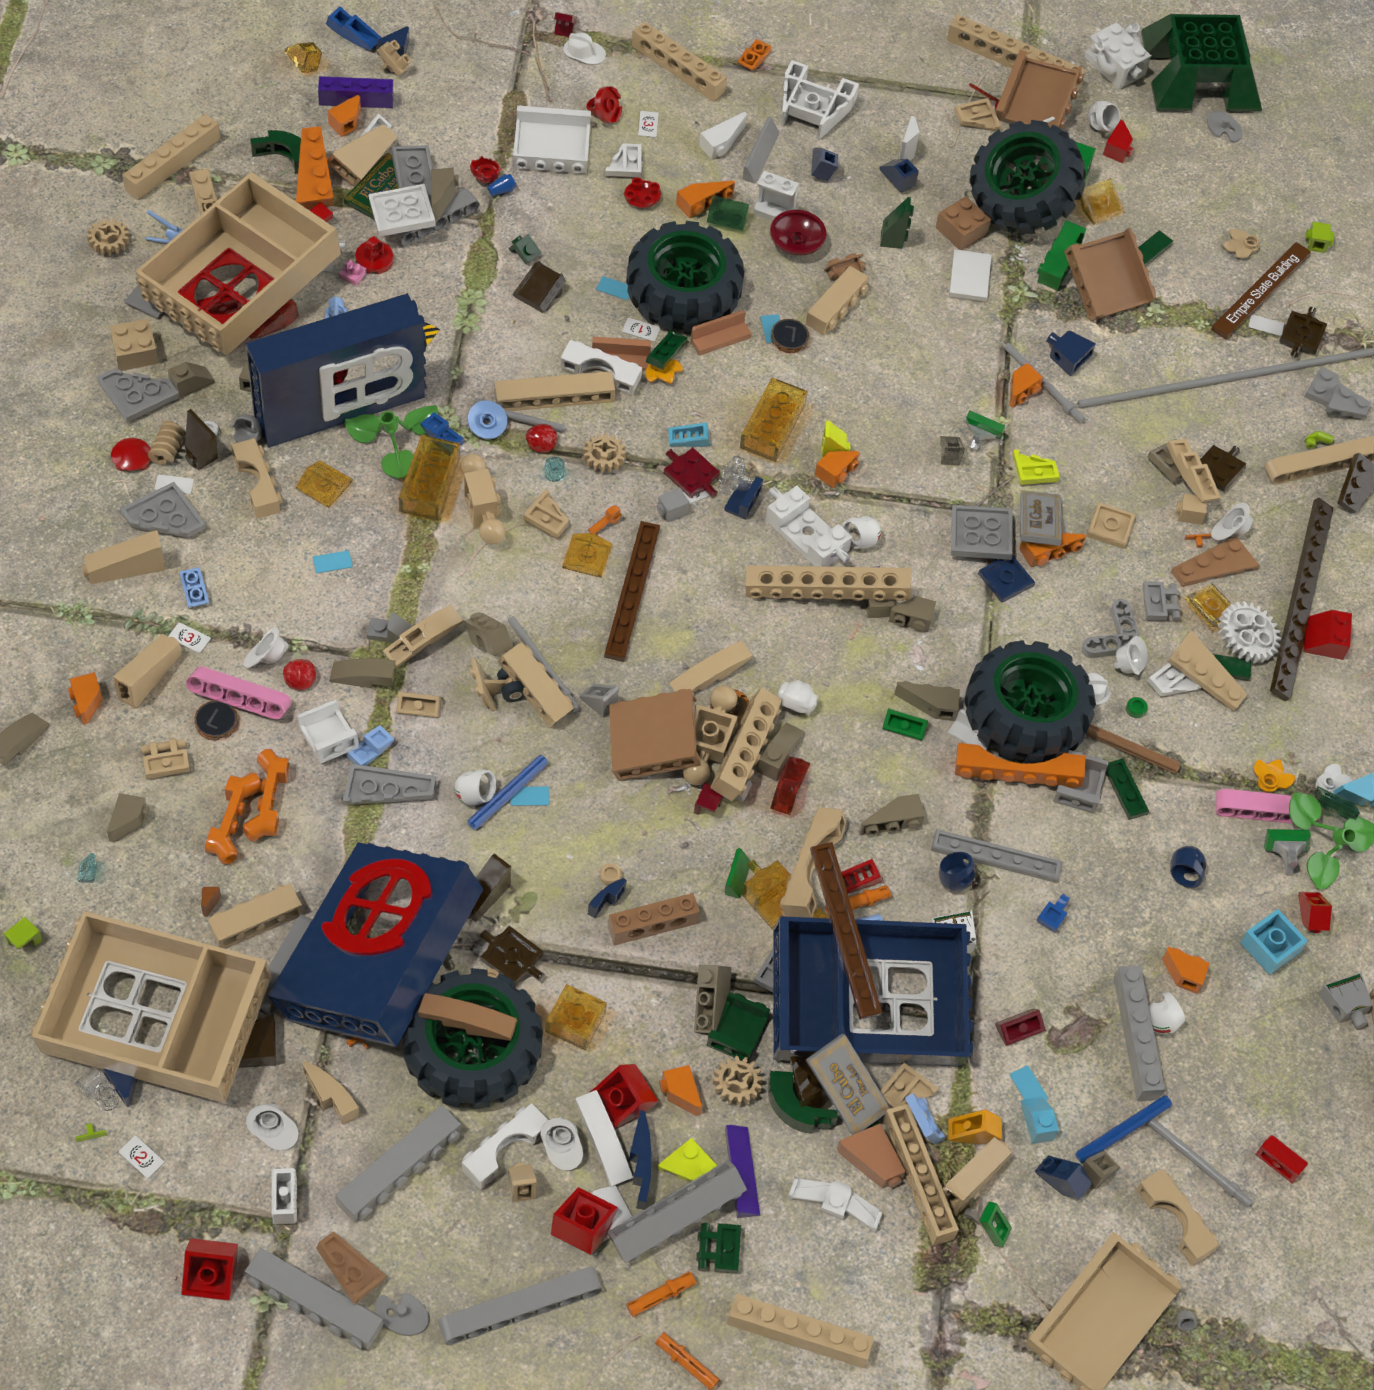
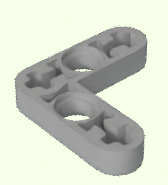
M1116 599L1111 607V615L1117 634L1087 638L1082 646V653L1086 657L1116 656V652L1121 648V645H1126L1135 636L1140 637L1131 606L1127 600ZM1117 607H1120L1122 610H1124L1122 617H1121L1122 612H1121V610H1120L1119 608H1117ZM1128 623L1131 628L1123 629L1120 624ZM1113 642L1117 648L1110 649L1106 643Z

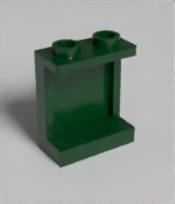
M729 992L716 1031L711 1030L706 1046L733 1058L738 1056L740 1061H743L746 1057L748 1063L768 1021L770 1009L763 1003L752 1002L739 993L733 994Z

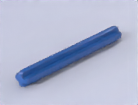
M543 755L537 756L490 801L468 819L469 827L473 830L478 829L548 764V760Z
M1167 1095L1157 1099L1078 1150L1075 1154L1076 1158L1080 1163H1084L1089 1157L1105 1150L1170 1108L1172 1105L1171 1100Z

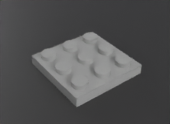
M952 505L951 556L1012 560V509Z

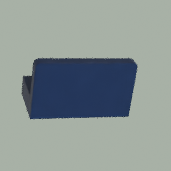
M756 476L752 484L740 480L725 505L724 511L746 520L762 491L764 479Z

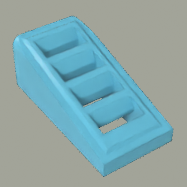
M707 422L668 428L669 446H711L710 430ZM675 434H679V439L675 438Z

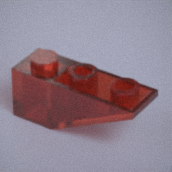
M290 299L248 337L255 340L286 328L299 317L296 302Z
M790 756L776 787L770 809L791 815L810 766L809 762Z

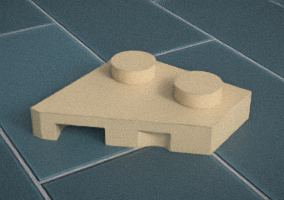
M988 98L955 106L954 111L961 125L994 131L1000 130L1002 127Z
M546 489L523 515V520L555 538L561 535L568 526L569 521L564 513L560 511L558 504L553 502L549 496V491Z
M903 1063L880 1092L891 1109L908 1104L905 1097L912 1093L918 1098H928L935 1095L939 1088Z

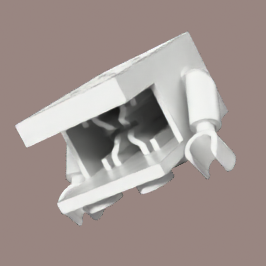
M1116 22L1091 35L1089 39L1094 44L1091 46V49L1085 52L1084 57L1118 90L1144 77L1151 59V55L1143 48L1140 37L1136 34L1140 29L1139 24L1136 22L1132 26H1127L1126 31Z

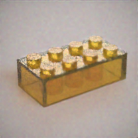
M772 377L742 432L740 449L776 462L806 405L808 391Z
M421 434L399 495V512L439 521L460 460V443Z

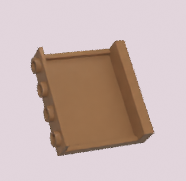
M1019 50L996 108L998 120L1008 123L1022 121L1026 125L1030 124L1031 120L1043 121L1054 117L1055 119L1048 123L1049 128L1052 125H1056L1064 130L1066 125L1065 117L1070 115L1072 110V99H1076L1078 84L1081 85L1083 82L1082 66L1079 65L1077 71L1027 58V51Z
M1131 227L1124 232L1081 245H1078V243L1071 245L1064 251L1090 321L1148 304L1157 298L1156 290L1151 284L1149 271L1145 268L1142 252L1138 249L1136 236L1132 232Z
M680 689L676 692L659 693L656 696L639 697L635 700L609 704L612 772L618 781L701 766L700 757L696 751L694 702H697V699L691 689Z

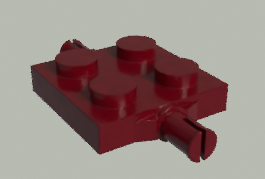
M692 447L680 456L672 449L666 452V456L673 462L664 468L663 473L681 488L687 496L692 498L702 491H706L712 498L717 495L718 491L711 486V483L720 477V471L696 449Z

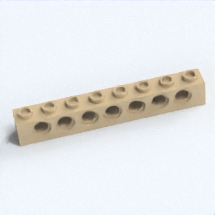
M959 14L956 15L949 27L947 41L1011 69L1019 50L1027 51V58L1076 71L1079 67ZM1082 68V74L1085 77L1086 69ZM1078 84V91L1081 88L1082 84Z
M747 565L746 597L774 599L827 598L836 600L875 599L879 601L884 599L897 601L911 600V568Z

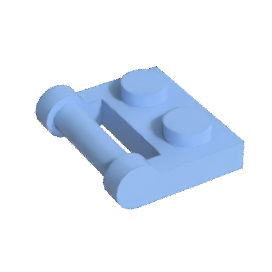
M913 1093L905 1097L925 1137L933 1144L944 1141L946 1137L943 1131L939 1130L927 1107L928 1102L926 1098H918Z

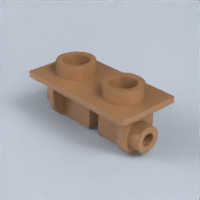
M852 253L842 260H839V258L833 259L828 262L829 264L825 267L824 271L829 270L828 276L834 280L838 279L849 266L861 272L865 269L864 262L860 261L863 253L859 255Z

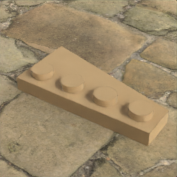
M1192 630L1189 631L1167 661L1232 711L1237 709L1247 695Z

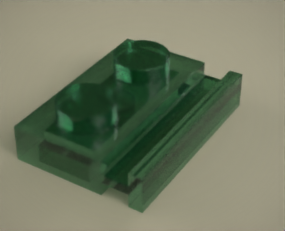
M713 195L707 222L744 231L750 204Z
M1319 786L1315 789V797L1324 809L1330 810L1332 808L1338 811L1337 814L1345 819L1350 817L1356 820L1360 812L1354 803Z

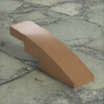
M427 993L424 994L418 1011L420 1018L440 1020L443 1026L462 1028L470 1035L510 1041L517 1023L516 1018L473 1003Z

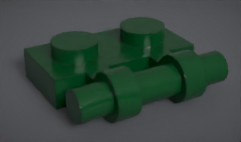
M701 1223L697 1239L700 1242L699 1252L696 1253L699 1271H707L708 1262H715L714 1272L738 1274L741 1225L718 1223L717 1232H711L709 1223ZM709 1242H716L715 1252H708Z

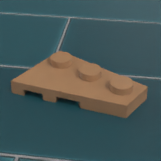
M334 1231L322 1239L316 1247L354 1305L380 1286L386 1278L385 1274Z

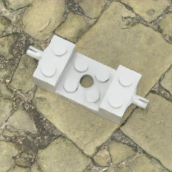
M775 486L770 489L769 493L776 498V501L767 507L765 520L814 566L828 567L838 558L844 563L850 559L847 552L850 550L852 536L839 524L833 528L829 527L809 508L811 498L798 486L784 494ZM809 530V531H811L813 534H812V535H805V534H803V531Z

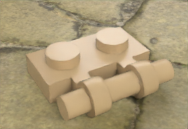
M176 738L169 739L168 742L156 743L155 741L149 742L150 745L141 746L142 754L151 753V755L143 756L146 779L190 772L186 749L177 750L178 748L186 747L185 739L176 740ZM171 750V752H165V753H159V754H158V752H160V751Z

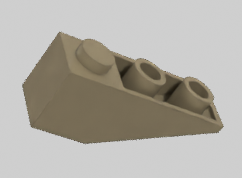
M908 681L897 682L895 689L897 697L934 719L956 721L959 711L960 689L948 686H932L931 684H914Z
M919 794L895 798L861 823L859 835L873 836L880 832L887 831L893 833L900 829L908 828L913 830L922 826L925 814Z
M699 964L694 1032L710 1033L711 1030L716 1031L730 991L732 967Z

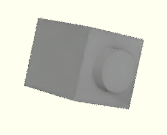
M677 488L658 497L657 511L668 523L689 514V501L681 488Z

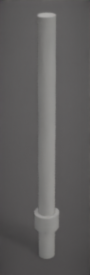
M1010 343L1005 344L1004 349L1021 366L1029 363ZM1041 375L1043 377L1041 385L1063 406V410L1068 415L1071 414L1080 424L1083 423L1086 418L1076 409L1077 406L1072 401H1068Z
M514 616L510 617L508 623L524 645H527L532 650L537 662H541L544 665L548 676L558 683L563 695H567L570 698L574 707L573 713L578 712L580 707L574 700L573 693L568 687L564 686Z
M1155 1118L1146 1123L1225 1189L1224 1192L1230 1197L1234 1196L1247 1208L1252 1204L1253 1200L1239 1189L1240 1186L1234 1181L1230 1182Z

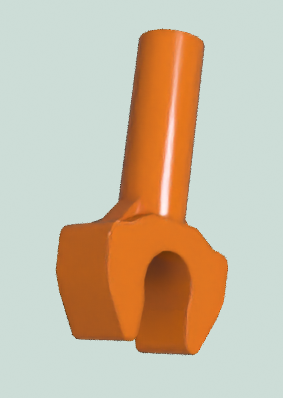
M614 505L608 508L605 516L588 529L592 536L607 524L618 522L622 517L618 506Z

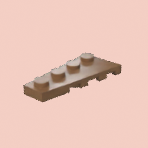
M1235 536L1173 567L1171 573L1181 586L1185 587L1206 582L1207 579L1224 578L1228 574L1234 573L1237 575L1250 569L1251 571L1258 570L1260 565Z

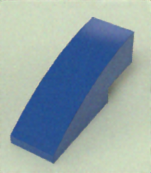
M340 6L328 16L326 25L334 32L353 44L368 50H372L377 45V40L382 38L356 14L351 16Z

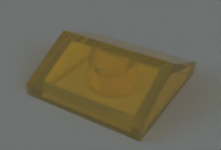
M1111 178L1084 188L1080 199L1081 207L1093 225L1125 212Z
M319 460L307 467L296 485V490L330 508L353 482V479Z
M594 533L573 534L562 568L602 578L612 543Z
M1213 583L1185 597V600L1211 627H1218V624L1221 622L1219 620L1222 616L1221 613L1232 604Z

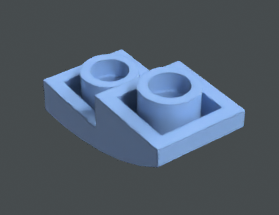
M200 567L179 571L188 608L209 604Z

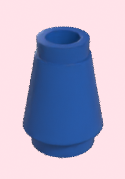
M504 174L487 186V189L493 197L513 191L516 188V183L511 174Z

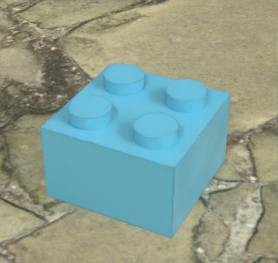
M1277 909L1246 931L1240 943L1263 969L1271 975L1301 953L1308 940Z

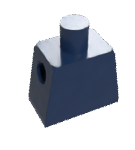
M1067 331L1062 337L1052 332L1046 342L1052 345L1050 358L1069 376H1072L1093 355L1096 343L1072 331Z

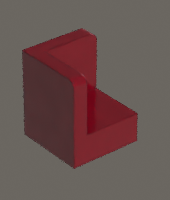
M704 783L695 803L694 813L698 815L701 808L715 813L717 807L720 808L724 796L711 789V785Z

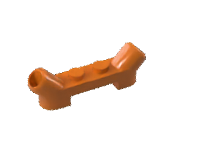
M264 749L257 757V763L267 774V778L262 780L261 792L264 793L263 798H259L257 810L260 813L243 826L244 834L253 842L264 835L275 837L278 830V811H273L278 783L287 784L290 759L278 757L272 749Z
M252 772L243 777L230 775L226 784L225 796L226 800L229 801L220 829L210 828L205 844V852L217 855L222 864H231L238 857V851L230 839L232 834L237 832V819L239 815H243L245 809L244 800L261 791L262 783L256 773Z

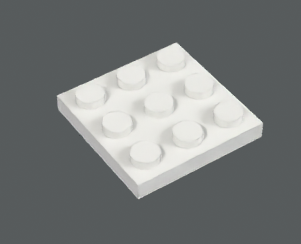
M425 184L368 194L379 237L436 226Z

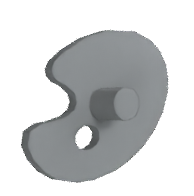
M1214 111L1208 115L1207 126L1215 137H1220L1221 134L1225 133L1231 143H1236L1241 139L1242 129L1232 116L1221 111Z
M402 1293L401 1302L398 1305L392 1303L386 1295L379 1296L376 1301V1314L383 1318L384 1326L390 1331L403 1336H414L426 1329L429 1322L428 1313L423 1304L412 1295ZM387 1310L394 1311V1315L389 1316Z

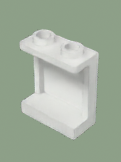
M763 171L757 183V186L760 188L753 214L773 221L780 213L795 210L799 183Z
M336 700L305 711L297 716L299 729L320 764L359 748L357 733L354 728L350 729Z

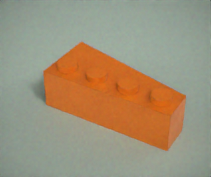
M321 126L302 128L296 202L306 209H312L320 202L326 207L333 206L334 197Z

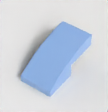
M379 725L364 735L363 741L359 743V748L348 752L346 757L353 764L367 766L394 742V738Z

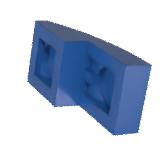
M435 412L420 423L423 430L450 455L464 443V438L449 428V422Z

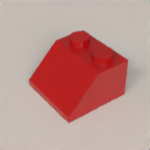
M1329 610L1309 616L1304 636L1303 652L1344 660L1350 648L1352 613Z
M636 1064L619 1065L590 1091L597 1090L614 1130L638 1118L640 1110L646 1113L658 1102Z
M577 1187L553 1214L551 1235L591 1255L603 1242L618 1211V1207Z
M190 1238L184 1255L181 1295L230 1300L237 1265L238 1244Z

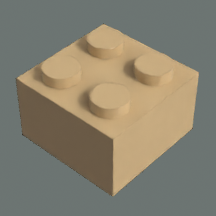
M149 319L109 326L119 370L123 371L159 364Z

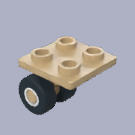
M476 658L471 659L473 666L470 667L473 678L477 680V685H475L478 697L482 698L484 705L489 706L491 711L496 710L493 694L502 692L503 699L508 702L519 701L525 697L523 695L525 686L522 682L512 681L503 668L497 673L498 680H488L487 674Z

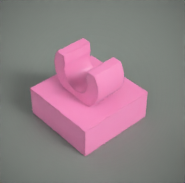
M349 259L344 268L339 272L341 279L356 286L365 276L366 268Z

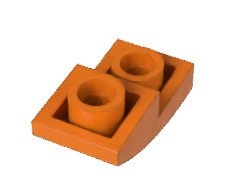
M755 39L749 49L746 48L737 63L754 71L765 60L772 48L770 45Z

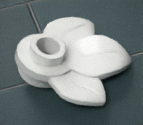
M1332 764L1324 769V774L1317 778L1316 788L1321 794H1328L1334 802L1344 804L1347 803V800L1336 795L1333 790L1352 782L1353 779L1341 773L1340 765Z

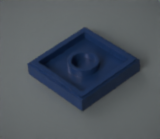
M1013 554L1012 560L999 559L978 572V575L1001 603L1026 591L1035 584V581Z

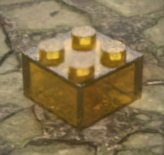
M566 984L546 1020L545 1032L586 1051L606 1014L607 1002Z

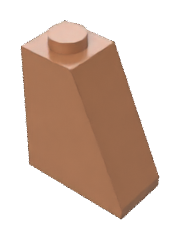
M881 1124L839 1141L838 1153L879 1187L885 1188L889 1186L893 1188L902 1182L906 1171Z

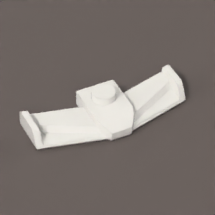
M795 1178L788 1195L789 1200L798 1199L823 1203L820 1211L843 1219L846 1212L866 1225L874 1233L882 1215L881 1210L851 1191L849 1185L839 1181L828 1183Z

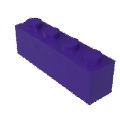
M319 76V106H337L359 95L361 107L393 109V79Z

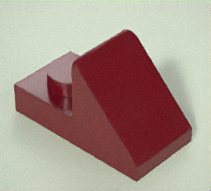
M555 12L554 19L556 20L554 34L569 37L574 31L577 16Z

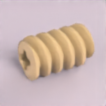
M163 421L160 431L154 439V444H152L151 450L148 452L149 458L159 465L173 462L174 456L180 448V443L183 441L182 437L186 435V431L173 421Z

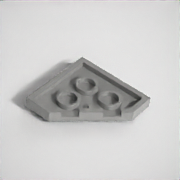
M113 369L96 377L98 384L126 423L180 398L177 389L166 378L158 380L150 378V375L122 373V370Z
M175 482L120 508L122 516L131 528L147 531L157 530L159 533L187 538L206 529V524Z

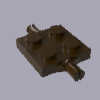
M1309 307L1307 314H1301L1293 310L1290 313L1279 342L1293 347L1290 355L1293 357L1296 352L1294 358L1299 356L1300 350L1314 355L1317 352L1327 323L1319 321L1314 317L1317 311L1315 307L1313 311V307Z
M1213 445L1200 461L1202 464H1207L1217 489L1225 492L1243 472L1247 463L1235 457L1240 452L1239 447L1233 446L1229 452H1225Z
M508 926L497 936H493L486 929L480 934V938L489 943L488 949L480 956V960L491 969H495L500 974L512 979L516 984L528 974L538 981L543 978L544 973L537 969L535 964L543 956L544 951L514 928Z

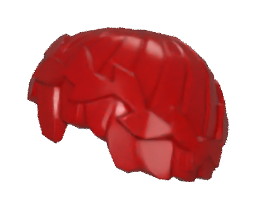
M480 156L475 161L472 160L470 165L471 173L482 183H492L498 178L501 171L499 163Z
M537 424L531 427L525 436L529 449L541 453L553 450L558 440L556 431L548 424Z
M296 659L290 661L283 669L284 681L289 688L299 691L306 690L316 680V668L309 660Z

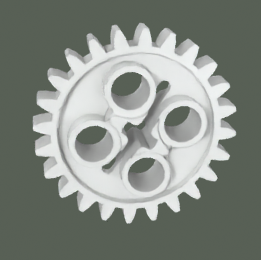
M1243 601L1241 604L1239 602H1236L1234 605L1231 604L1221 613L1222 616L1219 618L1221 622L1218 624V627L1222 628L1218 633L1224 635L1221 641H1227L1226 648L1231 647L1233 649L1232 654L1239 653V659L1244 656L1246 662L1252 659L1254 664L1258 661L1263 663L1265 660L1268 661L1277 652V649L1280 647L1278 642L1281 640L1277 635L1280 631L1275 629L1277 623L1271 622L1273 617L1266 616V610L1261 612L1260 606L1254 608L1252 602L1247 606L1246 602Z

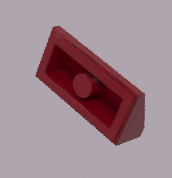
M1034 1008L995 1023L1005 1046L1046 1031L1040 1010Z

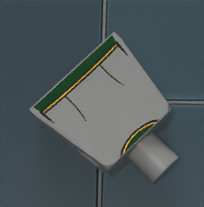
M1361 973L1323 986L1318 995L1338 1022L1342 1023L1352 1020L1356 1029L1363 1028L1368 1024L1364 1015L1372 1007V1001Z

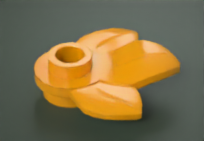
M672 359L663 370L648 364L645 370V377L650 383L659 378L666 383L672 384L674 372H682L683 367L675 359Z
M1258 759L1254 765V773L1258 777V786L1264 792L1272 793L1277 788L1287 789L1295 781L1294 775L1284 773L1281 759L1271 761L1268 764Z

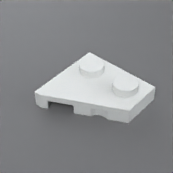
M623 143L619 148V152L613 157L610 166L606 167L605 176L641 177V144Z
M1170 663L1166 664L1147 680L1160 696L1197 691L1202 688Z

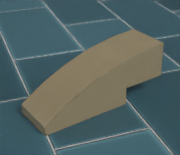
M362 658L337 661L333 663L329 681L372 688V684L392 687L396 671V660Z
M32 712L0 733V764L6 766L17 754L21 756L50 726L49 723Z

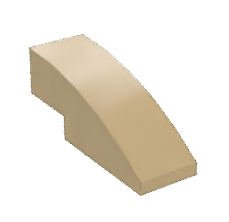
M307 1061L302 1063L303 1073L324 1110L333 1106L342 1124L359 1117V1107L337 1080L321 1068Z

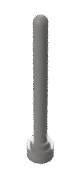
M475 398L473 405L484 400ZM504 409L508 419L531 425L548 424L558 432H565L566 426L563 424Z

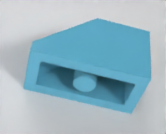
M1374 772L1344 784L1333 791L1336 795L1359 806L1368 803L1370 807L1374 806Z
M1044 1097L1021 1100L1032 1144L1054 1141L1059 1128L1053 1108Z

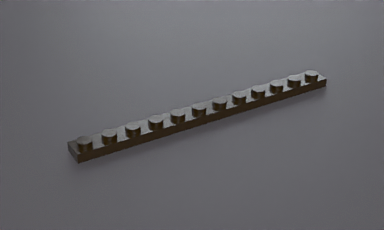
M1320 497L1313 500L1270 687V692L1284 701L1291 698L1333 512V507Z

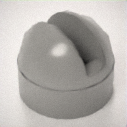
M1190 1310L1180 1311L1177 1316L1178 1327L1183 1331L1193 1330L1197 1325L1194 1313Z

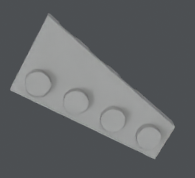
M351 764L343 797V805L433 799L436 776Z

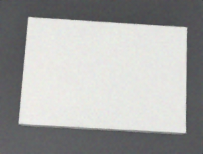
M954 249L949 297L982 302L987 301L991 254Z

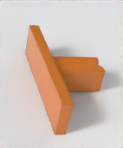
M1211 534L1186 535L1184 539L1195 540L1197 548H1202V539H1210Z
M351 1037L346 1041L350 1048L360 1041L366 1050L368 1049V1045L361 1038Z

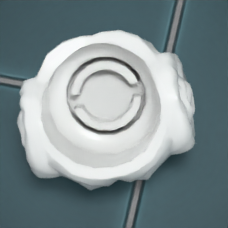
M800 680L790 683L784 682L777 696L782 699L781 704L799 713H805L807 716H810L811 712L814 711L819 698L818 695L814 694L809 684L803 683Z

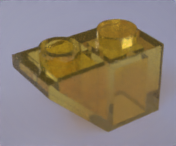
M314 42L297 43L285 48L284 52L302 73L318 71L322 52Z

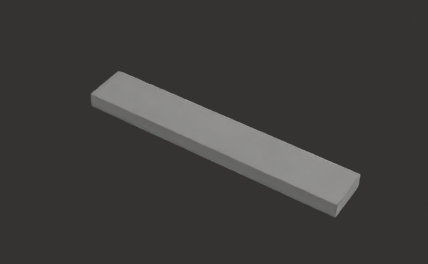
M938 829L935 831L931 851L945 855L953 852H966L971 855L976 863L1054 883L1058 881L1062 863L1059 860Z

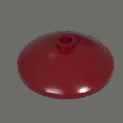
M788 210L774 218L770 227V237L780 250L788 254L809 255L818 251L825 243L826 227L822 220L813 213L804 210Z

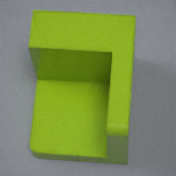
M26 917L3 933L6 943L9 946L13 944L17 949H21L28 942H31L36 947L43 941L40 931Z

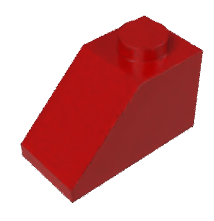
M1120 119L1107 140L1103 152L1104 156L1123 163L1126 157L1129 158L1134 149L1131 147L1133 138L1124 120Z
M1299 892L1298 898L1302 924L1313 933L1330 931L1332 905L1320 892Z

